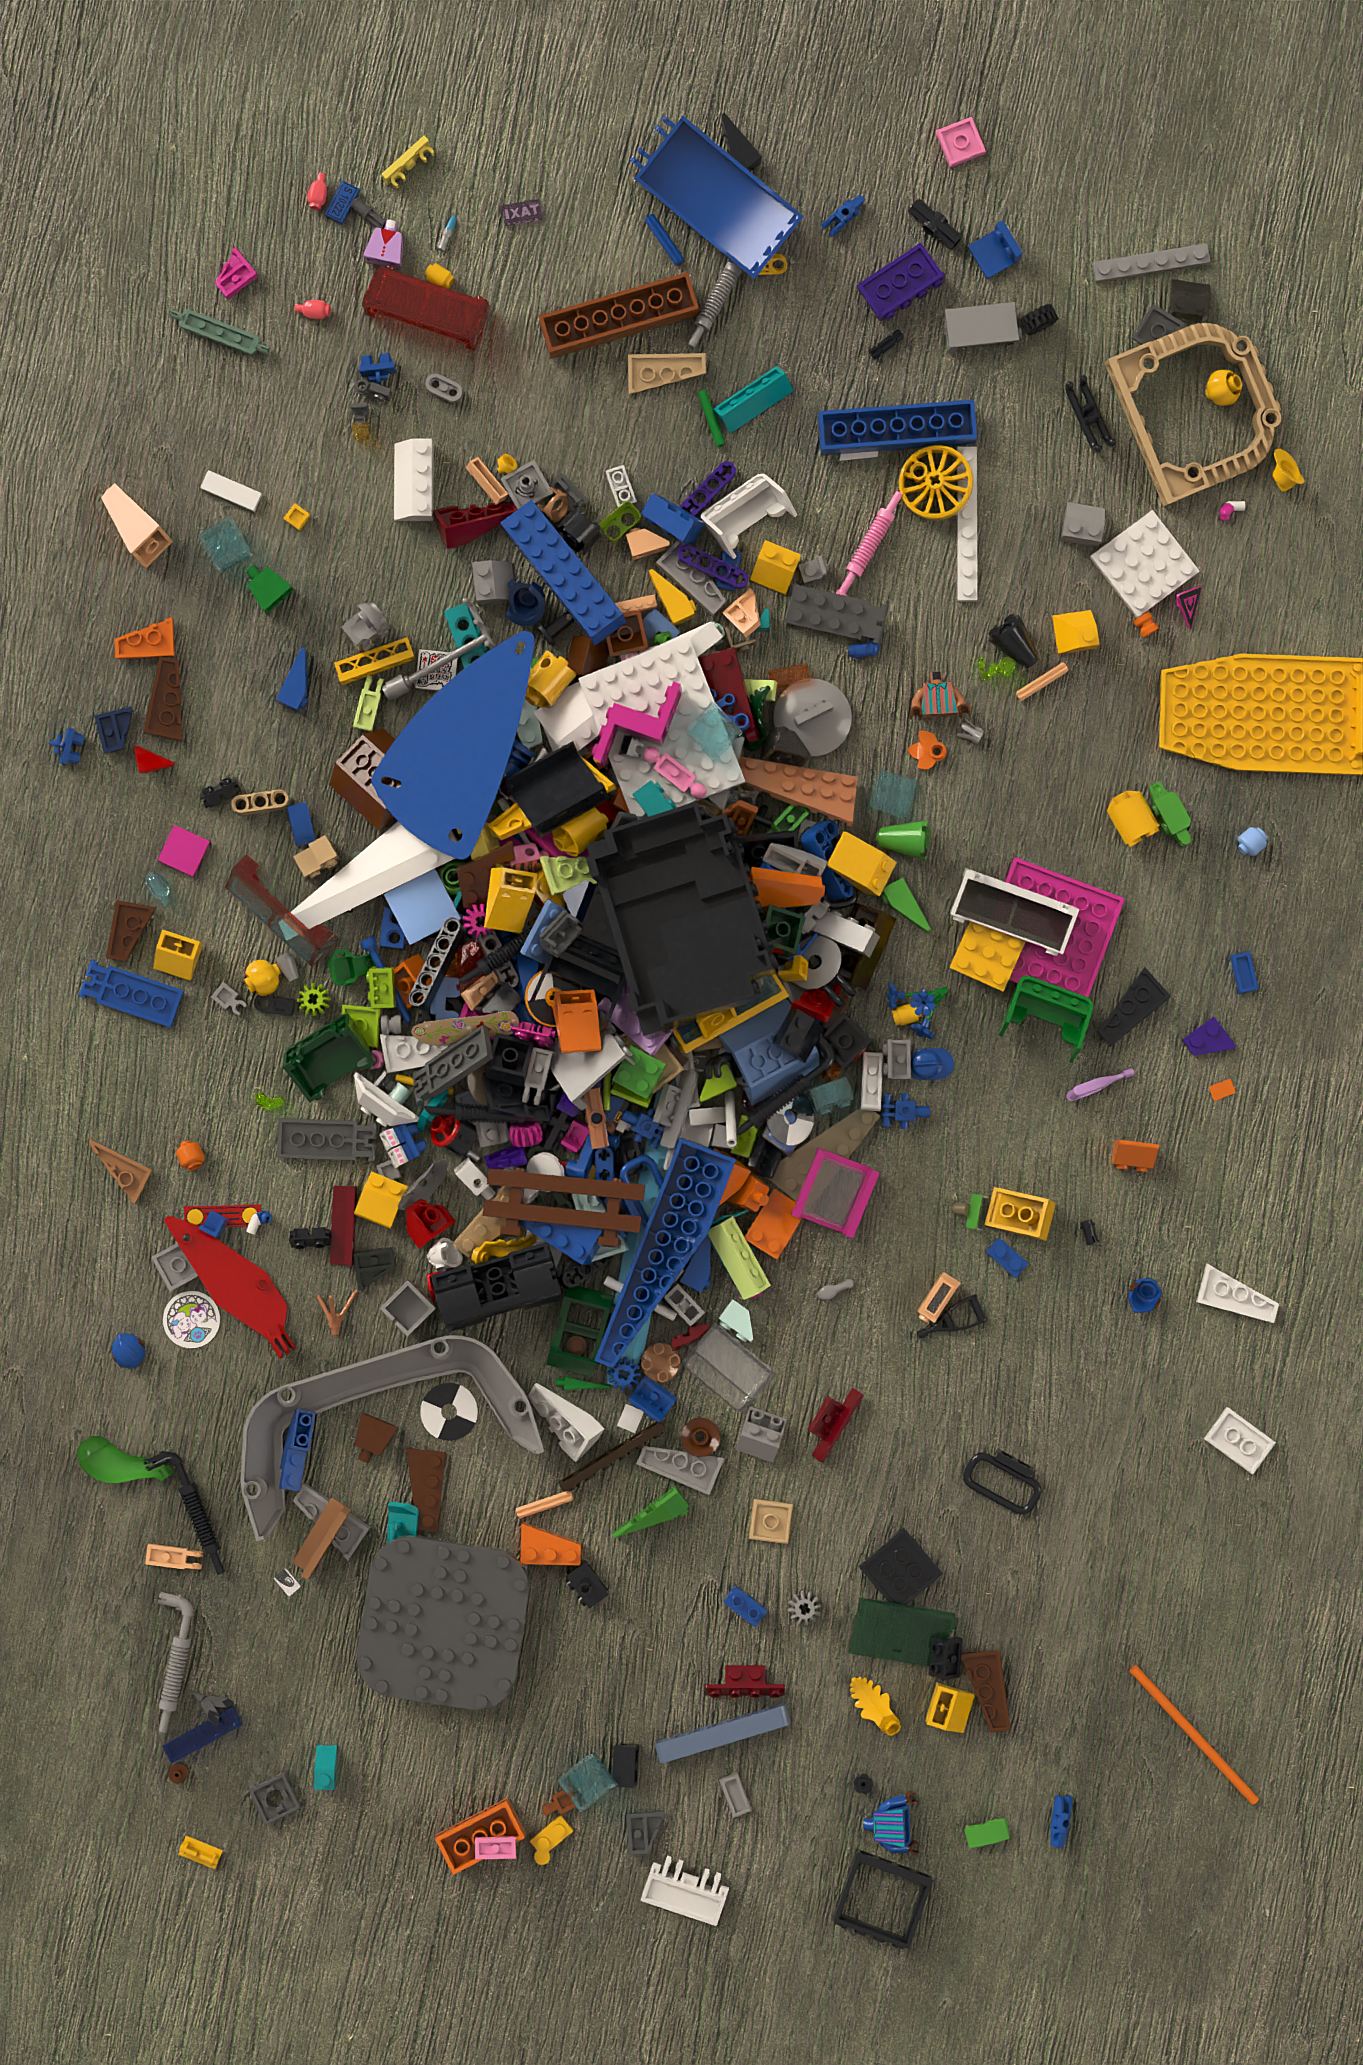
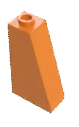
M751 867L749 880L751 882L754 881V884L757 886L759 896H756V899L760 901L762 907L769 904L779 908L819 904L820 897L824 896L825 885H822V879L819 876Z

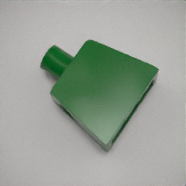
M253 565L246 572L252 579L247 586L266 615L294 591L288 582L268 567L261 572Z

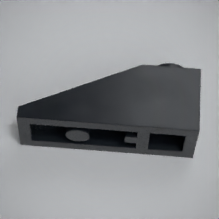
M723 113L721 123L728 153L751 172L761 164L762 156L730 118Z

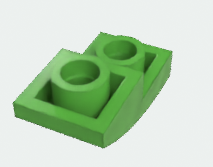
M1006 1818L987 1820L985 1824L970 1825L964 1829L969 1848L997 1843L1011 1837Z

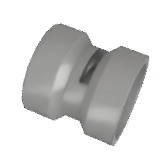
M382 1015V1035H389L390 1031L395 1034H402V1016L394 1015V1017L390 1018L388 1015Z

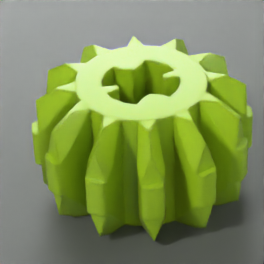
M311 983V990L305 985L304 989L307 992L299 991V994L304 997L297 999V1002L304 1003L299 1007L300 1010L307 1008L305 1014L309 1015L312 1011L314 1017L317 1016V1010L324 1014L325 1012L322 1007L324 1006L328 1009L330 1007L325 1001H331V997H324L329 991L327 989L322 991L323 985L321 984L316 989V984ZM312 995H314L315 997H317L318 995L319 998H317V1004H310V1001L312 1000Z

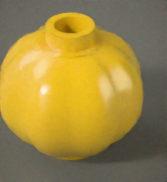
M1217 370L1208 379L1205 390L1206 396L1216 405H1231L1240 396L1242 381L1238 375L1230 370Z
M262 959L256 960L247 967L245 971L247 978L244 979V982L251 993L255 991L260 996L270 995L278 988V975L281 974V971L276 964L272 965Z

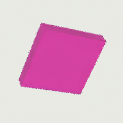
M174 825L158 861L194 877L210 845V841Z

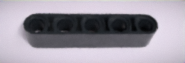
M450 917L444 922L409 994L410 1003L420 1010H426L431 1006L465 936L466 928L457 918ZM458 924L457 930L452 932V927ZM449 942V947L443 950L444 944ZM441 960L440 965L435 968L436 961ZM432 978L431 984L426 986V981ZM423 995V1001L417 1003L418 998Z

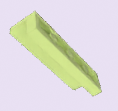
M733 1216L709 1229L708 1236L744 1300L761 1293L771 1286Z

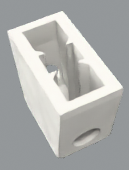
M469 1157L454 1169L455 1174L476 1196L481 1194L486 1200H489L496 1193L487 1185V1176ZM480 1179L481 1183L476 1185L474 1180Z

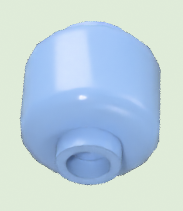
M1250 827L1238 837V849L1244 855L1256 856L1267 846L1266 840L1268 838L1260 828Z

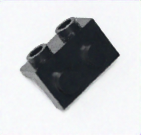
M762 1130L760 1136L755 1141L754 1151L749 1156L748 1166L755 1175L772 1179L783 1152L761 1136Z

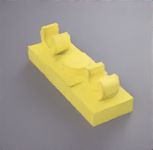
M425 136L421 137L382 173L383 181L387 185L392 182L394 188H399L395 180L401 178L405 182L406 178L403 173L414 167L417 158L420 157L421 161L426 163L427 159L423 156L424 153L428 152L434 156L429 140Z

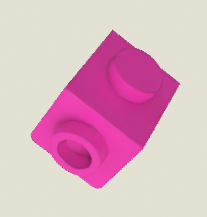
M575 1118L560 1143L568 1151L578 1152L583 1147L589 1134L588 1125Z

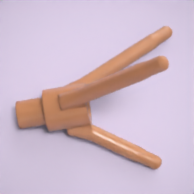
M354 1290L340 1314L335 1313L332 1295H329L331 1313L321 1296L317 1295V1299L329 1321L332 1335L339 1334L341 1321L358 1290Z

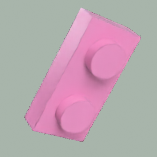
M516 1836L475 1837V1859H516Z

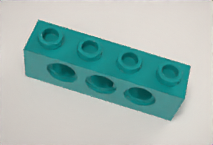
M465 603L444 610L457 649L464 646L467 641L481 636L479 627L474 626L472 619L475 618ZM462 622H467L469 627L467 630L462 631L459 629V625ZM481 644L460 656L464 669L474 659L481 657L487 652L485 644Z

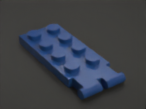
M91 959L86 976L92 977L91 982L83 981L79 997L86 999L88 995L97 998L96 1002L172 1028L184 990L110 965L107 969L98 966V961Z

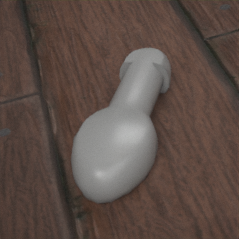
M846 1279V1281L837 1285H825L819 1290L818 1298L830 1300L838 1292L848 1288L851 1289L854 1286V1281Z

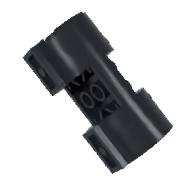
M547 1242L510 1252L507 1256L476 1265H465L431 1276L440 1312L448 1332L487 1322L488 1317L522 1307L528 1310L564 1298L554 1259Z

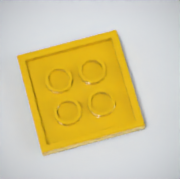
M969 921L949 968L1004 992L1026 940Z

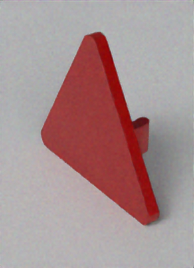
M139 746L134 748L139 773L148 774L150 771L156 772V770L174 766L173 761Z

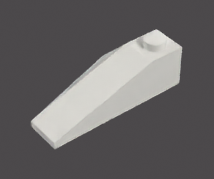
M534 1384L528 1398L540 1416L547 1419L550 1424L548 1428L551 1433L555 1432L560 1439L559 1445L577 1462L599 1439L604 1428L587 1412L540 1384Z

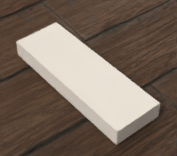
M209 470L200 487L206 492L255 512L262 497V493Z
M863 1053L861 1110H881L883 1053Z

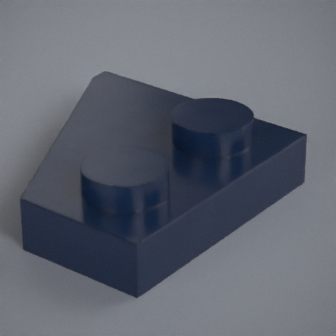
M131 706L95 715L104 754L124 750L133 713Z

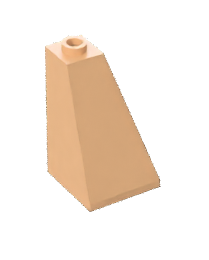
M116 484L105 491L101 498L130 553L146 569L173 542L172 539Z

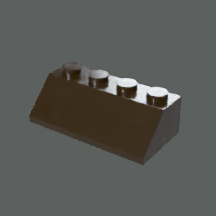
M855 903L849 917L859 922L858 925L864 927L867 924L875 928V933L880 938L870 958L837 944L841 952V965L838 972L852 987L866 991L896 922V918L882 910Z

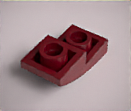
M703 1322L695 1323L688 1329L689 1336L686 1337L685 1334L675 1336L670 1343L672 1351L687 1347L699 1340L708 1332L709 1325H703Z

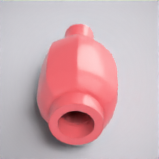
M318 173L317 181L311 184L308 191L307 201L310 203L309 207L314 210H321V206L326 202L327 186L324 183L326 175L323 173Z
M308 300L303 305L295 304V312L303 313L304 316L311 319H324L325 317H330L331 306L322 300Z

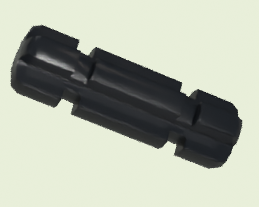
M897 329L892 333V336H887L877 344V347L874 346L869 350L870 356L873 359H877L881 356V353H885L892 348L896 342L898 343L903 339L902 332Z

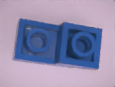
M306 802L287 805L289 823L292 826L295 845L300 846L315 841Z

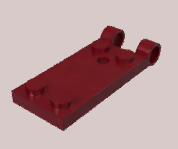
M732 647L698 657L709 689L716 691L717 699L714 702L719 701L726 694H732L735 697L736 702L733 706V713L728 712L727 706L721 708L718 712L734 717L739 713L747 715L750 721L749 727L745 730L748 742L760 740L736 648ZM727 698L726 702L731 703L733 699ZM740 721L738 725L744 726L745 721ZM723 722L728 738L730 739L728 731L735 730L736 728L732 724Z

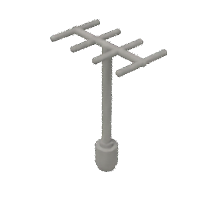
M463 599V603L468 605L475 618L473 623L480 628L483 635L410 676L400 674L387 681L382 686V689L388 700H395L410 692L412 683L483 643L490 650L496 647L488 633L490 629L484 625L478 613L479 607L468 599Z

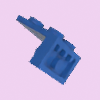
M1003 220L996 224L994 231L968 246L969 251L986 279L993 277L1020 261L1023 254Z

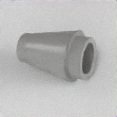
M290 951L275 958L277 961L276 965L289 982L299 978L294 955H291Z

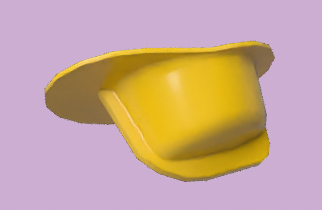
M1276 449L1274 457L1277 465L1272 476L1280 490L1285 492L1296 484H1303L1304 478L1300 474L1292 456L1285 450Z

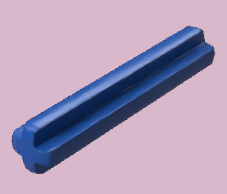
M650 214L645 218L646 224L676 266L684 261L683 256L655 215Z

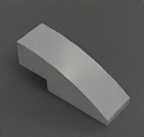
M774 843L770 844L762 859L784 872L821 877L828 861L805 851Z

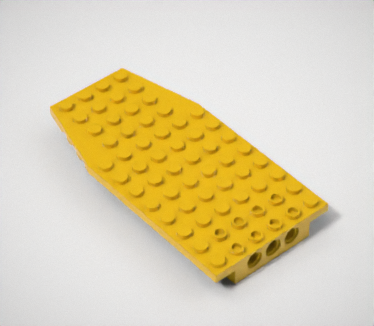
M1236 654L1215 660L1164 669L1161 671L1159 749L1235 771L1363 776V658Z

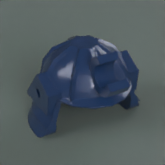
M512 578L507 583L510 588L509 601L511 605L506 612V617L517 625H533L544 614L545 602L543 598L545 594L541 586L535 582L527 584L518 581L516 583Z

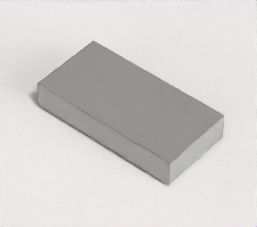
M738 1772L719 1779L733 1818L751 1812L752 1809Z

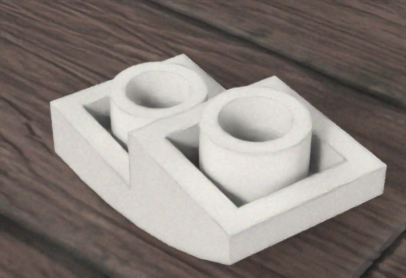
M624 465L606 470L605 473L617 507H620L624 502H637Z

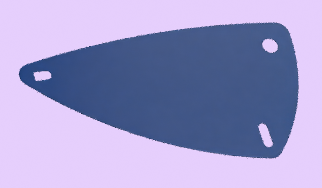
M522 631L500 643L476 659L444 685L419 710L399 734L371 778L372 785L378 796L402 826L422 842L457 859H465L471 855L492 808L507 766L520 721L535 640L533 634L529 631ZM518 641L526 643L521 655L515 653ZM386 776L401 781V787L395 788L383 784L381 778ZM452 829L461 830L462 838L460 841L452 842L449 839V832Z

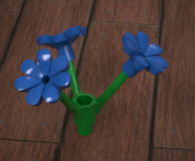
M888 983V1007L896 1008V1001L898 999L912 997L915 1001H912L910 1005L912 1008L916 1007L915 1014L920 1015L923 1012L927 1017L923 1019L921 1024H912L909 1028L917 1032V1035L920 1037L924 1035L929 1039H933L934 1034L928 1028L931 1023L930 1019L940 1000L944 999L945 995L948 994V989L943 987L928 992L921 990V992L905 993L904 991H897L893 983Z

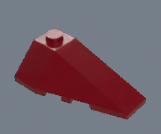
M501 502L497 505L489 503L486 507H476V504L470 505V508L466 509L450 506L433 510V515L442 542L447 549H454L461 545H466L501 525L503 520L518 509L513 502Z

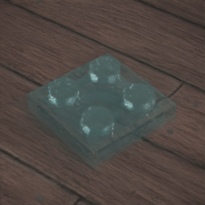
M880 770L869 808L906 819L918 780Z

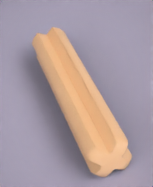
M1064 662L1060 663L1016 692L1018 699L1023 701L1068 671Z
M565 1491L518 1507L516 1509L518 1518H523L573 1501V1494L571 1491Z

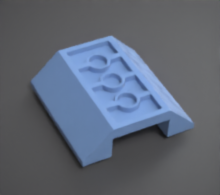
M783 999L718 1035L725 1051L732 1053L747 1084L743 1088L752 1105L773 1095L778 1090H781V1088L784 1089L783 1086H787V1083H790L791 1080L793 1081L800 1073L806 1076L819 1066L816 1046H814L806 1063H803L772 1044L791 1009V1004L787 999Z

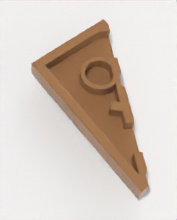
M90 1139L89 1144L95 1154L102 1160L104 1166L128 1195L130 1201L136 1204L153 1170Z

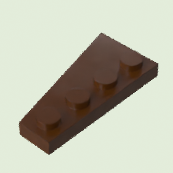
M406 1448L414 1506L419 1510L418 1530L437 1532L446 1452Z

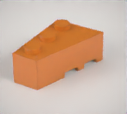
M522 1522L520 1563L581 1565L582 1543Z

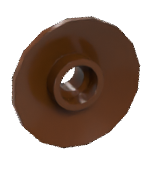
M694 1418L687 1422L682 1429V1445L692 1456H708L719 1446V1429L714 1422L707 1418ZM699 1434L704 1436V1440L701 1442L696 1438Z

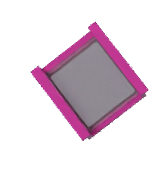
M817 1147L816 1155L791 1215L797 1218H805L853 1238L879 1172L869 1166Z

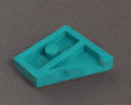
M446 1089L436 1097H433L427 1106L444 1107L449 1100L447 1098L449 1090ZM425 1109L423 1110L416 1125L420 1134L437 1116L436 1114H429Z

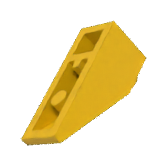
M653 569L649 570L651 581L671 623L677 626L694 618V611H696L694 602L688 600L684 593Z

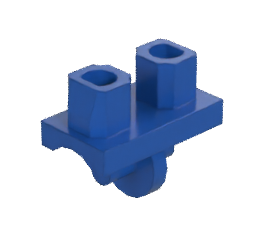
M390 353L380 354V363L373 364L372 355L362 356L359 372L361 377L368 376L369 382L376 381L377 384L382 386L381 380H388V374L396 373V368Z
M66 729L64 742H62L63 735L57 734L56 741L50 740L49 745L55 746L54 754H59L60 748H62L59 764H77L79 762L80 753L70 750L72 744L82 746L84 735L74 732L75 729Z

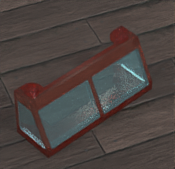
M246 854L233 867L225 888L304 961L313 967L339 938L323 925H316L309 930L258 883L260 879L257 876V869L260 866Z

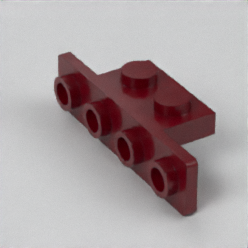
M852 1388L843 1404L827 1396L807 1429L821 1438L812 1454L814 1458L823 1463L830 1455L832 1447L839 1440L846 1424L850 1422L855 1409L861 1404L864 1396L862 1393Z
M725 1665V1684H706L705 1695L712 1698H719L721 1696H730L732 1698H739L741 1696H750L752 1698L770 1696L771 1698H779L785 1695V1684H765V1665Z

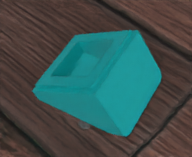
M765 609L761 615V625L755 632H769L770 615L768 609Z

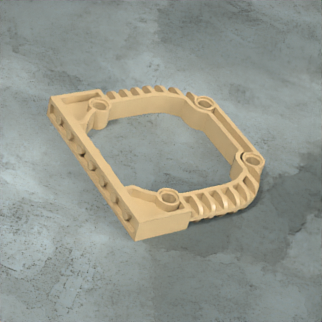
M1193 324L1116 355L1104 362L1163 507L1256 467L1268 454L1274 438V428L1281 422V407L1279 402L1274 399L1271 383L1267 382L1265 377L1266 370L1264 365L1259 362V353L1256 346L1252 345L1248 337H1237L1230 330L1217 324ZM1237 343H1240V344L1243 345V347H1244V351H1243V352L1239 351V350L1236 348V344H1237ZM1207 344L1220 347L1226 360L1238 365L1256 408L1252 417V425L1256 434L1255 438L1244 451L1203 468L1196 462L1189 463L1184 468L1174 466L1168 462L1160 465L1151 445L1153 443L1152 437L1144 428L1145 420L1141 414L1139 415L1131 394L1137 390L1143 376H1149L1157 370L1160 360L1194 346ZM1149 361L1151 369H1146L1143 362ZM1266 415L1273 418V424L1267 423ZM1189 469H1193L1195 471V478H1191L1188 475Z

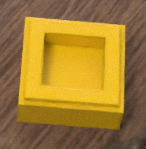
M294 503L283 519L300 531L311 515Z

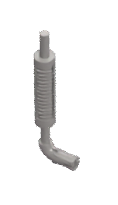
M734 262L726 263L724 271L720 274L715 287H713L709 294L710 296H708L704 304L705 306L702 307L703 309H701L694 322L697 328L688 346L695 348L704 331L709 332L716 316H718L735 281H737L742 271Z
M161 1592L159 1595L161 1600L158 1599V1604L176 1607V1610H180L183 1615L180 1634L173 1638V1646L171 1647L173 1650H171L172 1654H170V1661L168 1662L170 1665L167 1666L169 1669H167V1676L163 1685L164 1691L162 1692L163 1695H161L163 1699L160 1700L159 1708L163 1710L159 1732L166 1733L171 1711H176L178 1705V1693H180V1686L183 1681L181 1678H183L184 1667H186L185 1663L188 1658L187 1652H189L188 1648H190L191 1639L187 1638L191 1617H193V1607L180 1594L177 1596Z

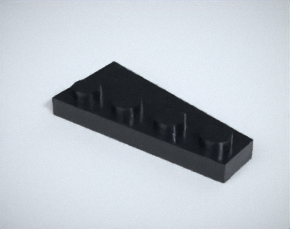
M1144 967L1097 1033L1111 1047L1171 996Z

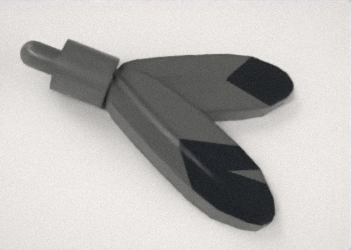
M192 1691V1695L195 1696L194 1699L201 1703L208 1720L214 1725L219 1723V1715L215 1708L228 1709L234 1705L233 1701L228 1698L206 1697L200 1692Z

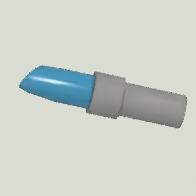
M454 215L451 216L442 233V238L437 248L439 251L445 252L449 239L452 237L456 224V217Z

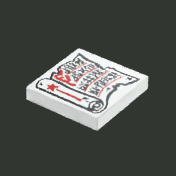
M419 649L417 671L451 652ZM458 658L417 680L415 689L439 691L456 676Z

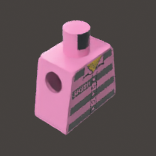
M535 843L514 846L516 859L506 861L504 864L508 869L536 873L541 869L540 857L551 856L544 849L538 851Z

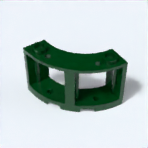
M581 1286L566 1289L546 1365L592 1377L594 1369H599L600 1363L596 1362L595 1358L603 1339L608 1316L612 1315L616 1304L612 1303L614 1295ZM571 1302L605 1310L600 1329L567 1321ZM563 1332L596 1340L592 1359L559 1351Z

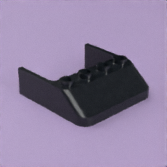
M579 935L558 958L552 954L549 955L530 1002H534L545 975L548 973L587 990L594 989L595 993L608 998L611 1002L600 1032L604 1033L626 982V976L618 952Z

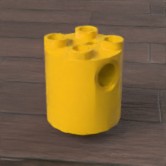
M547 650L530 670L525 695L527 702L535 707L544 706L551 708L576 677V673L567 667L569 664L567 660L561 656L556 658Z
M1124 791L1112 799L1107 813L1125 845L1128 844L1131 847L1142 841L1141 836L1146 835V837H1149L1160 831L1158 828L1160 825L1140 791Z
M594 807L553 830L554 843L559 850L576 857L587 849L588 844L594 843L604 836L603 831L607 830L606 824L609 820L604 813H600Z

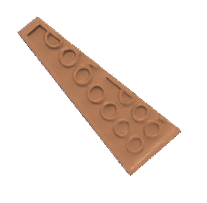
M740 756L738 764L746 782L743 784L754 787L753 790L757 792L762 790L770 793V797L794 806H804L810 809V812L815 814L820 812L828 815L831 820L838 819L846 822L847 826H852L858 777Z

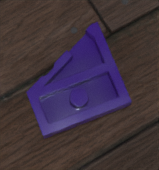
M1212 1017L1182 1039V1042L1193 1056L1236 1048V1045L1215 1017Z

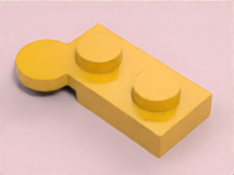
M559 1815L530 1839L531 1844L537 1850L534 1859L539 1865L547 1864L550 1860L549 1851L573 1832L572 1827L562 1815Z

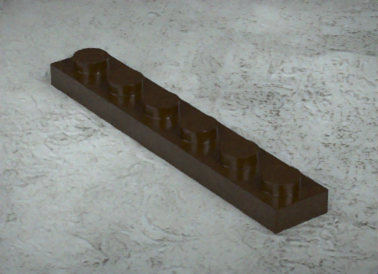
M657 1421L563 1478L559 1481L563 1492L574 1490L579 1486V1482L584 1479L586 1481L592 1479L597 1471L608 1469L613 1465L612 1462L618 1458L619 1460L626 1458L634 1448L638 1450L647 1444V1440L660 1437L665 1430L662 1421L660 1423Z

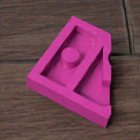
M236 247L232 249V255L228 263L225 262L222 273L218 275L215 281L216 286L227 300L258 277L257 273Z

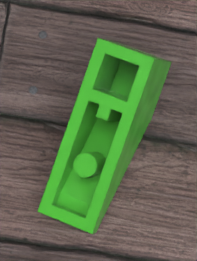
M904 878L884 887L880 897L885 905L888 904L891 909L925 933L931 930Z

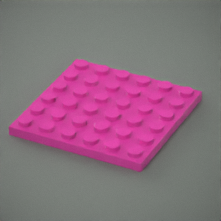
M1014 857L1005 882L1077 907L1079 912L1063 954L1058 953L1057 956L1046 952L1047 948L1026 941L1008 981L1018 984L1021 977L1031 976L1089 997L1125 898ZM1002 890L991 919L1007 924L1016 895ZM1020 896L1011 927L1060 944L1069 914Z

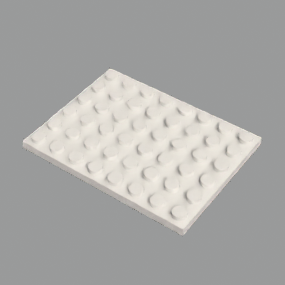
M689 635L578 678L599 732L602 725L606 726V713L609 707H613L614 703L659 718L658 711L661 704L665 705L666 697L664 696L668 685L672 686L673 681L681 684L683 692L662 747L639 739L638 742H642L644 747L637 746L635 751L641 754V756L624 757L618 753L624 735L628 734L617 731L608 755L629 812L636 814L638 820L648 816L632 794L650 780L654 784L657 782L665 791L662 795L666 800L670 798L676 808L746 783ZM649 747H655L659 751L660 757L667 753L697 777L694 783L703 784L706 787V795L702 799H695L691 795L690 789L683 793L653 769L656 765L655 762L649 763L645 760V750Z

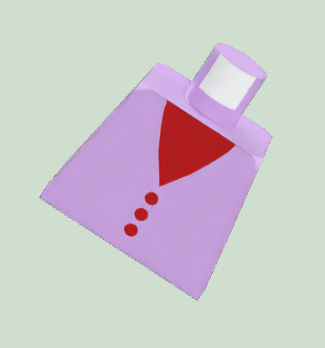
M387 220L385 229L378 227L374 229L363 255L365 262L401 270L403 235L400 232H396L398 225L396 221Z

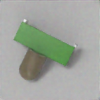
M972 1194L970 1206L969 1204L957 1202L952 1205V1211L958 1215H968L967 1228L983 1230L977 1227L983 1197L988 1198L987 1196Z

